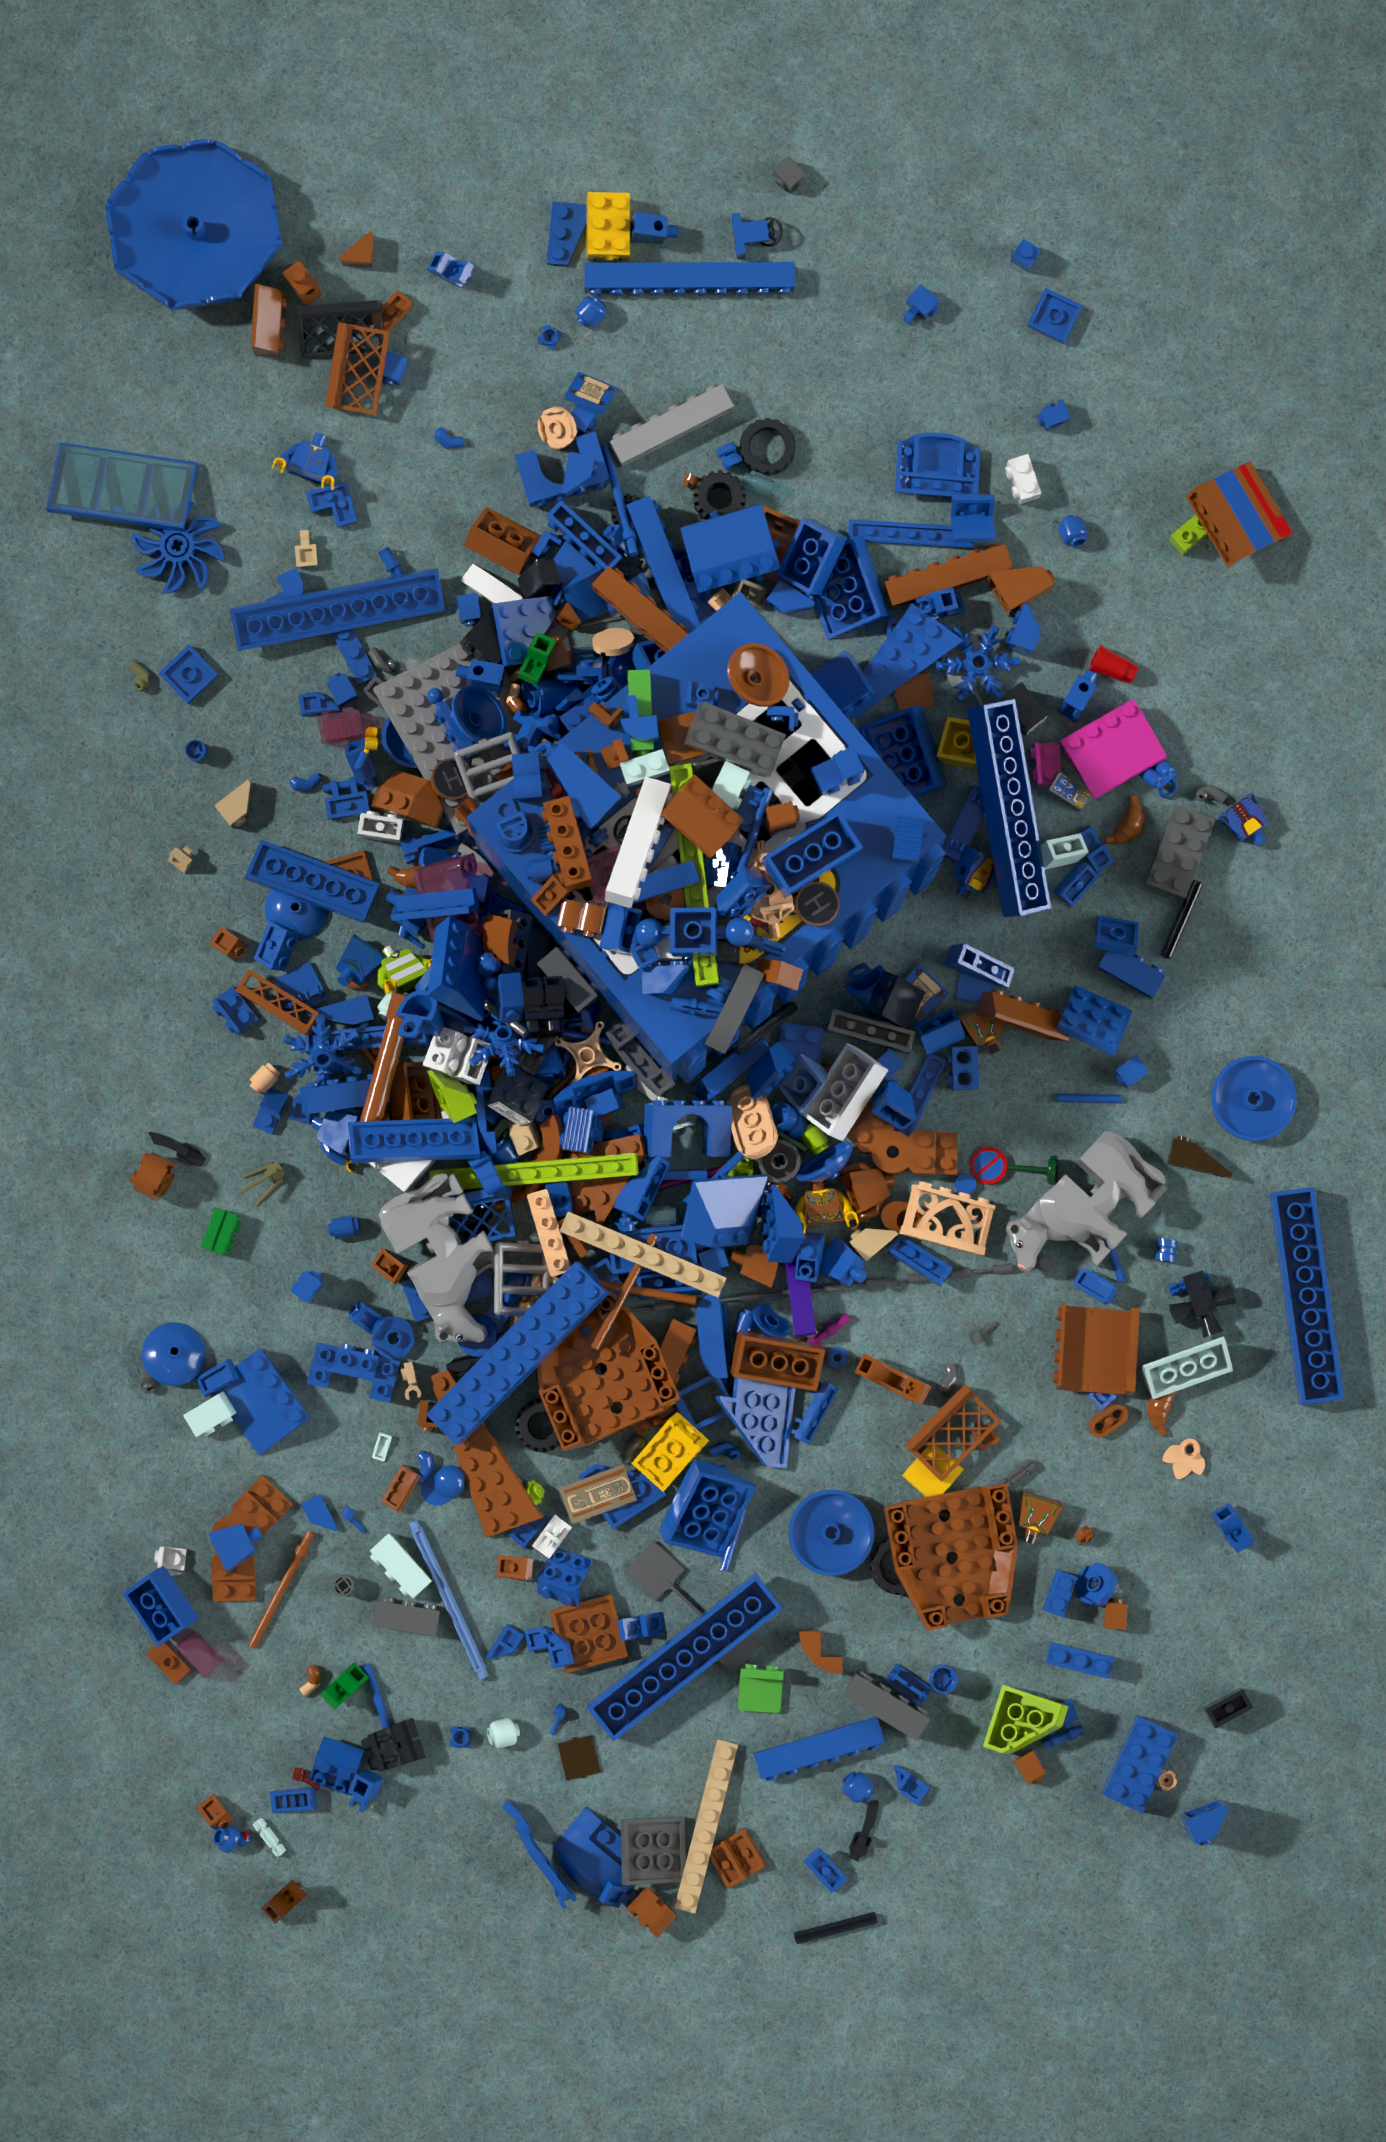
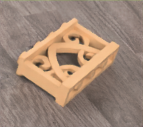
M919 1182V1185L912 1184L904 1223L899 1234L975 1255H985V1244L993 1211L996 1207L989 1204L990 1200L979 1197L977 1200L970 1199L971 1195L958 1192V1195L951 1194V1189L939 1187L936 1190L931 1188L932 1184L926 1182ZM923 1194L931 1197L929 1203L923 1200L924 1206L928 1208L927 1211L922 1210L918 1203L920 1196ZM937 1196H940V1197H943V1198H947V1199H944V1200L938 1202ZM960 1202L969 1205L964 1209ZM952 1206L960 1217L962 1224L951 1227L946 1236H943L942 1225L934 1215L940 1210ZM974 1208L980 1209L983 1215L982 1220L977 1224H971L970 1221L978 1217V1215H972ZM917 1211L922 1216L913 1228L914 1217ZM929 1220H932L936 1225L934 1231L929 1229V1226L932 1224L928 1222ZM964 1228V1231H959L961 1233V1237L957 1238L955 1236V1231ZM973 1228H979L976 1244H974Z
M544 1189L528 1194L527 1199L550 1276L559 1277L571 1265L548 1190Z

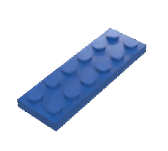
M260 840L245 875V879L361 923L365 922L380 886V883L264 840Z
M476 1117L464 1118L456 1123H453L448 1118L348 1122L347 1125L351 1163L477 1159L480 1156Z

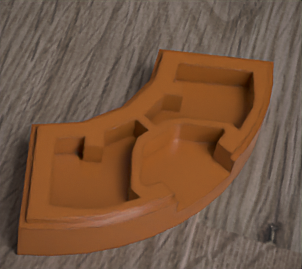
M554 1114L540 1125L543 1142L541 1149L536 1154L539 1161L561 1159L563 1153L561 1151L562 1146L560 1145V1136L564 1133L563 1126L558 1114Z

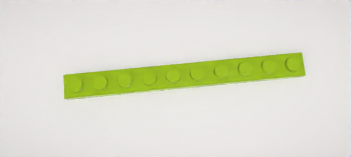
M691 763L669 766L673 794L693 776ZM677 829L681 864L693 860L700 882L684 887L686 908H709L703 852ZM716 956L693 957L696 986L719 984Z
M637 1153L495 1164L504 1186L639 1174ZM471 1167L429 1171L430 1179L438 1174H446L449 1177L455 1173L463 1189L483 1188Z

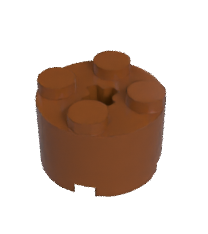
M146 1152L140 1160L141 1166L138 1172L135 1171L132 1174L130 1183L133 1184V1190L157 1202L160 1200L158 1196L160 1194L164 1196L175 1177L172 1170L173 1168L177 1170V1164L155 1152L150 1154Z
M648 1886L626 1908L634 1917L639 1915L637 1921L645 1928L650 1926L648 1930L656 1938L678 1916Z

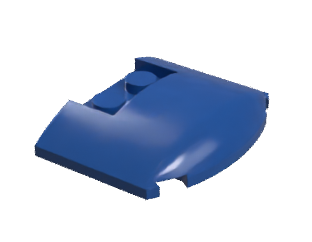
M944 433L916 434L904 441H898L895 493L952 498V495H978L981 449L977 446L976 448L972 447L963 438Z
M585 1807L556 1842L553 1849L554 1852L556 1851L559 1863L567 1875L585 1891L600 1897L608 1881L622 1884L621 1836ZM625 1885V1886H626L628 1889H630L633 1885Z

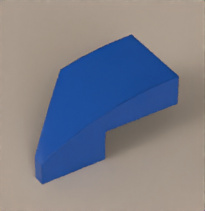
M508 1273L506 1285L529 1286L532 1274ZM505 1294V1302L510 1303L524 1295Z
M895 1765L894 1770L896 1772L898 1790H900L902 1795L919 1806L930 1790V1787L898 1765Z

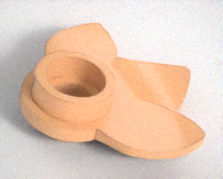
M1185 1439L1180 1445L1170 1446L1162 1458L1166 1463H1173V1472L1176 1479L1186 1477L1191 1471L1201 1475L1205 1468V1460L1200 1455V1445L1194 1439ZM1188 1445H1191L1194 1449L1190 1454L1186 1452Z

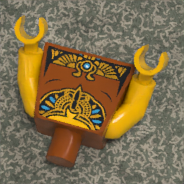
M825 1180L812 1182L813 1191L805 1192V1195L799 1198L794 1212L801 1220L803 1234L806 1232V1227L846 1221V1225L850 1227L849 1221L852 1219L856 1220L857 1224L859 1223L858 1216L854 1212L848 1198L841 1191L835 1190V1187L826 1189Z

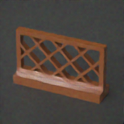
M338 322L325 402L326 407L377 415L390 331ZM353 329L360 330L365 337L358 344H355L352 339ZM375 334H383V344L376 348L370 338ZM368 341L373 351L364 357L358 347ZM356 349L362 359L352 365L348 357ZM376 353L380 358V363L373 369L367 359ZM364 362L370 372L361 378L355 368ZM350 371H353L358 381L349 386L345 381V376ZM373 374L377 382L376 386L369 390L363 380ZM361 383L367 392L360 398H357L351 389ZM349 391L355 401L349 406L341 405L342 396ZM368 395L373 400L372 410L364 409L360 403Z
M965 1384L905 1444V1447L942 1482L1002 1421ZM970 1398L978 1404V1412H965V1403ZM963 1406V1412H957ZM953 1415H963V1427H950V1418ZM965 1415H978V1427H965ZM980 1415H989L995 1422L990 1427H980ZM938 1430H947L948 1443H935V1433ZM950 1430H963V1443H950ZM965 1430H978V1439L974 1443H965ZM980 1430H986V1431L980 1436ZM932 1437V1443H926ZM922 1446H932V1458H923L917 1451ZM935 1446H948V1458H935ZM950 1446H963V1454L959 1458H950ZM935 1461H948V1469L942 1475L935 1470Z

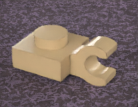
M301 530V545L295 546L296 567L318 566L316 544L310 545L309 531Z
M413 1362L403 1363L404 1368L401 1369L403 1381H408L409 1384L405 1391V1397L407 1400H410L409 1393L415 1390L419 1398L422 1394L418 1387Z

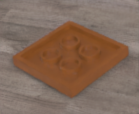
M612 1594L579 1602L577 1607L568 1605L550 1610L555 1632L570 1642L575 1663L564 1666L566 1673L628 1657L625 1642L621 1641L617 1621L619 1619Z

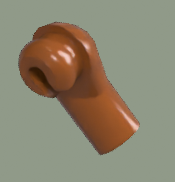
M773 1181L769 1183L768 1189H770L771 1185H775L788 1204L791 1203L793 1196L788 1192V1188L784 1183Z

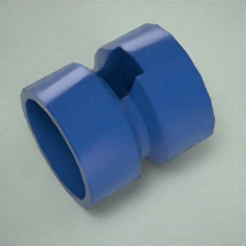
M779 1102L771 1108L776 1130L790 1139H796L804 1133L807 1128V1118L799 1114L792 1106L785 1102Z
M940 1664L931 1669L928 1680L936 1692L946 1694L955 1689L958 1678L956 1672L951 1667Z

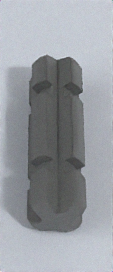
M1028 1459L1023 1463L1022 1467L1016 1468L1007 1475L1006 1479L1000 1480L998 1484L1007 1483L1009 1489L1012 1484L1015 1485L1027 1476L1028 1472L1031 1473L1036 1469V1465L1031 1459Z

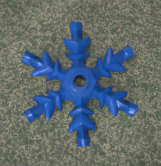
M992 625L988 635L985 632L982 633L983 643L979 641L981 646L979 651L972 649L973 642L969 644V633L963 636L958 627L951 631L964 640L957 646L962 648L959 652L966 653L967 657L962 661L957 656L956 660L946 656L947 662H936V670L948 669L947 675L956 669L957 674L962 668L968 671V676L961 678L965 681L956 686L957 689H961L956 697L957 701L963 703L967 693L971 696L973 695L972 684L977 686L974 679L978 676L983 678L982 686L986 684L987 695L992 691L997 700L1004 696L998 688L1003 686V684L994 680L997 676L989 675V669L995 667L999 671V667L1006 671H1010L1009 666H1020V658H1008L1009 653L1002 655L1000 658H998V654L994 659L988 657V651L994 650L991 646L1000 641L999 639H994L1000 629L999 627ZM977 661L981 664V667L977 668L973 663Z
M492 1013L491 1016L497 1020L493 1023L498 1025L495 1031H491L489 1026L485 1029L481 1023H477V1027L467 1023L464 1026V1032L474 1033L472 1038L483 1037L482 1041L487 1038L492 1040L491 1045L484 1044L483 1049L474 1051L478 1055L469 1060L473 1067L482 1059L484 1063H487L490 1054L494 1057L495 1050L500 1049L503 1051L499 1057L503 1058L500 1067L506 1066L507 1076L511 1077L515 1075L513 1064H519L518 1060L513 1057L517 1055L511 1051L513 1046H519L520 1051L524 1047L529 1054H532V1050L544 1053L546 1045L535 1043L538 1040L537 1038L528 1040V1036L521 1039L518 1038L516 1031L505 1023H501L500 1019ZM522 1016V1021H520L519 1024L527 1028V1024L524 1025Z
M317 1015V1027H311L317 1035L313 1036L318 1041L315 1046H310L308 1039L304 1042L300 1035H297V1039L287 1034L283 1038L284 1043L293 1045L290 1048L291 1051L301 1050L299 1054L308 1052L310 1055L308 1060L300 1059L302 1063H291V1066L294 1068L285 1072L288 1080L297 1074L302 1078L306 1069L310 1073L312 1065L319 1067L315 1075H319L316 1081L320 1084H327L326 1080L332 1079L328 1074L333 1073L327 1069L330 1064H335L337 1071L340 1067L345 1075H348V1070L356 1075H360L362 1067L352 1064L355 1062V1059L344 1060L345 1056L338 1058L335 1054L337 1050L345 1051L343 1047H353L354 1044L351 1041L360 1037L359 1032L354 1030L348 1036H346V1032H343L339 1040L335 1037L334 1044L329 1045L326 1043V1039L330 1035H326V1033L329 1031L330 1025L325 1026L324 1015Z

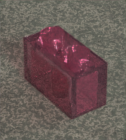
M348 707L342 709L343 712L340 713L325 711L322 712V716H317L321 742L325 744L364 737L359 709L355 710V707Z

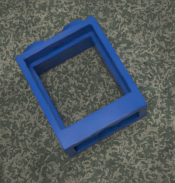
M710 1375L678 1392L681 1399L675 1404L680 1414L697 1430L727 1414L725 1411H722L696 1425L681 1396L715 1380L722 1395L733 1398V1393L728 1395L725 1389L728 1386L725 1378H716Z

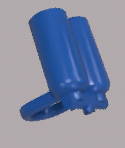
M1165 760L1138 774L1151 787L1158 789V793L1162 798L1171 797L1177 789V782L1174 777L1178 774L1175 768ZM1171 783V790L1168 793H1164V788L1162 787Z

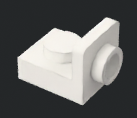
M160 1546L159 1550L155 1551L154 1563H158L157 1568L164 1565L166 1569L185 1570L187 1549Z

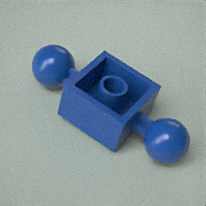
M715 907L670 908V926H662L654 919H644L635 929V937L644 947H654L662 940L670 939V953L673 957L718 956V939H727L734 946H744L752 940L754 934L752 924L744 918H734L727 925L718 926V911Z

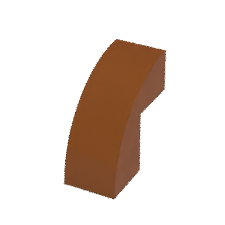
M799 1630L800 1642L808 1658L816 1666L827 1672L843 1674L842 1656H821V1631Z

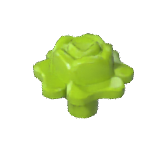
M533 1479L526 1483V1492L534 1499L533 1503L538 1505L542 1502L541 1498H543L545 1490L541 1484L536 1483Z

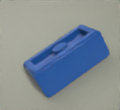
M1080 860L1053 892L1070 907H1073L1098 879L1099 875L1086 862Z

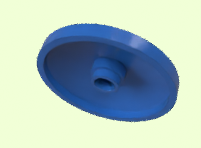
M1247 1056L1231 1062L1221 1070L1212 1086L1211 1106L1217 1122L1226 1132L1241 1140L1262 1141L1277 1135L1289 1124L1296 1109L1297 1095L1292 1078L1281 1065L1265 1057Z
M823 1490L809 1495L796 1507L789 1523V1541L797 1559L809 1570L827 1576L842 1575L857 1568L869 1555L874 1541V1524L868 1509L855 1496L840 1490Z

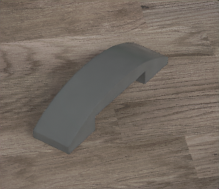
M746 964L743 965L705 1042L706 1045L724 1054L726 1053L764 976L763 972Z
M623 1021L605 1032L621 1059L655 1095L660 1096L675 1085V1082L663 1068L659 1069L637 1043L635 1035Z

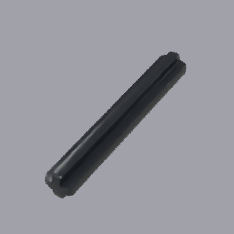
M1198 880L1192 881L1188 894L1182 903L1161 952V956L1171 959L1203 886V883Z
M795 1002L786 1003L733 1045L735 1053L738 1055L743 1054L798 1010Z
M871 1912L795 1932L794 1938L796 1944H801L878 1923L876 1913Z

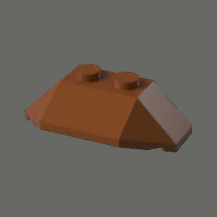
M397 770L377 787L370 804L372 809L435 828L438 827L445 809L440 802L439 796L432 789L430 780Z

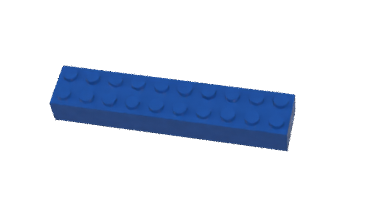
M1015 699L968 707L967 712L1003 917L1022 916L1051 909Z
M1310 1187L1269 1193L1298 1404L1304 1405L1344 1399L1315 1189Z
M575 1262L426 1415L455 1445H462L610 1292L581 1263Z
M756 1572L591 1700L587 1704V1709L614 1742L783 1609L781 1603Z

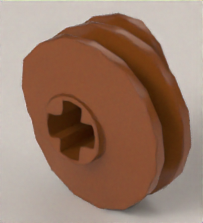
M683 889L664 895L666 898L669 896L672 898L669 900V905L660 903L662 901L661 896L646 900L647 910L658 920H670V908H685L686 899Z

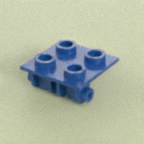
M310 961L272 980L274 985L311 1008L329 999ZM283 1001L287 1012L294 1010L293 1001Z

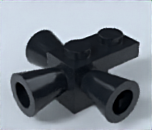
M1203 1270L1182 1277L1189 1296V1302L1169 1304V1310L1175 1325L1194 1315V1318L1200 1317L1203 1338L1222 1332L1223 1330L1212 1312L1217 1311L1216 1306L1236 1304L1230 1284L1211 1294Z

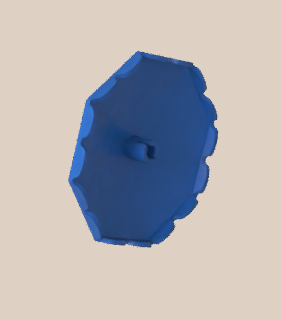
M200 139L186 142L182 146L172 144L151 148L136 160L129 170L127 178L117 185L105 205L116 273L171 311L241 300L282 246L272 179L262 169L250 161L242 159L230 147L216 140Z

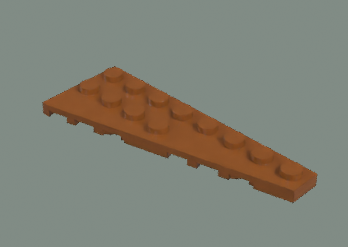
M451 1369L429 1376L438 1402L458 1382ZM483 1422L462 1445H455L453 1443L485 1537L487 1538L543 1518V1514L538 1511L533 1503L534 1499L526 1492L522 1485V1480L516 1476L509 1465L508 1458L496 1439L492 1438L486 1428L487 1425Z

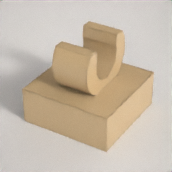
M188 845L182 851L175 847L171 851L168 861L185 874L191 866L192 859L190 857L193 849Z

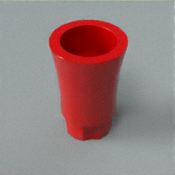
M1099 644L1088 670L1111 677L1120 682L1124 681L1131 684L1136 675L1138 665Z

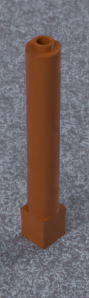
M392 992L386 1013L388 1020L360 1122L382 1121L405 1039V1037H401L398 1034L403 1020L396 1016V1012L406 995Z

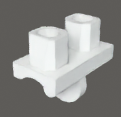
M554 1515L532 1546L550 1558L572 1527Z

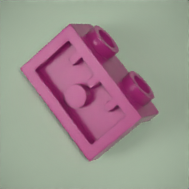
M1035 742L1034 748H1030V759L1035 761V769H1032V781L1036 782L1037 787L1048 786L1056 771L1061 772L1059 742L1041 744Z

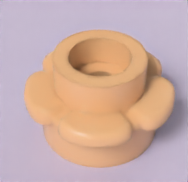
M1162 1770L1156 1782L1157 1786L1161 1787L1164 1791L1174 1788L1177 1784L1175 1773L1171 1770Z

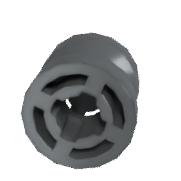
M349 1575L336 1577L332 1584L334 1592L342 1597L351 1594L355 1588V1582Z

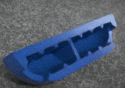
M721 1293L719 1298L709 1294L700 1301L696 1311L701 1362L704 1369L711 1376L728 1378L730 1376L728 1365L732 1364L726 1304H721Z

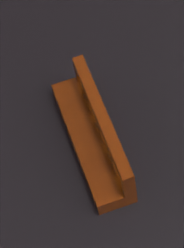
M249 969L235 991L310 1037L313 1033L311 1027L316 1021V1016L320 1015V1013ZM251 976L258 979L259 988L250 990L245 987ZM274 989L277 999L267 1001L263 991ZM281 1001H293L294 1010L283 1011ZM309 1011L313 1014L307 1025L300 1021L299 1012Z

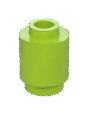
M813 1123L807 1125L801 1138L809 1151H813L816 1156L830 1147L827 1143L828 1139L819 1127L814 1126Z

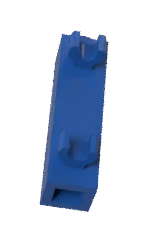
M980 784L979 787L974 785L943 849L946 853L944 857L956 863L959 862L966 845L970 844L985 813Z

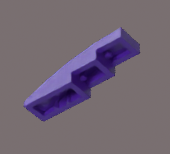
M796 1254L792 1263H785L795 1337L815 1335L816 1329L809 1281L795 1279Z

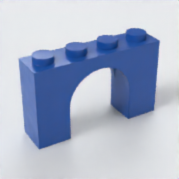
M596 432L575 437L579 453L594 456V463H598L596 476L592 475L591 481L573 494L581 496L586 494L587 490L595 488V490L606 488L607 484L610 483V478ZM535 449L515 455L530 507L540 508L546 506L548 501L554 500L559 502L560 500L564 501L567 499L562 497L563 484L553 483L543 475Z
M653 1100V1103H645L644 1143L647 1156L671 1157L674 1125L680 1118L689 1114H694L700 1120L703 1127L702 1154L710 1157L730 1156L732 1105L725 1104V1100H712V1103H705V1100H692V1103H685V1100H673L672 1104H666V1100Z

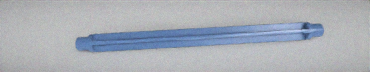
M418 1520L409 1523L412 1530L411 1534H413L418 1548L423 1555V1559L445 1603V1607L460 1640L466 1649L475 1673L477 1672L481 1680L489 1676L485 1669L486 1665L430 1547L423 1527L420 1526Z

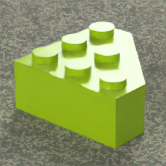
M1002 1685L983 1747L1010 1755L1061 1728L1069 1706Z

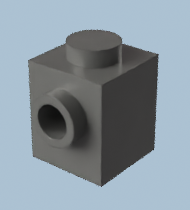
M789 156L773 169V175L777 179L776 183L783 191L785 189L789 192L794 189L798 191L805 184V172Z

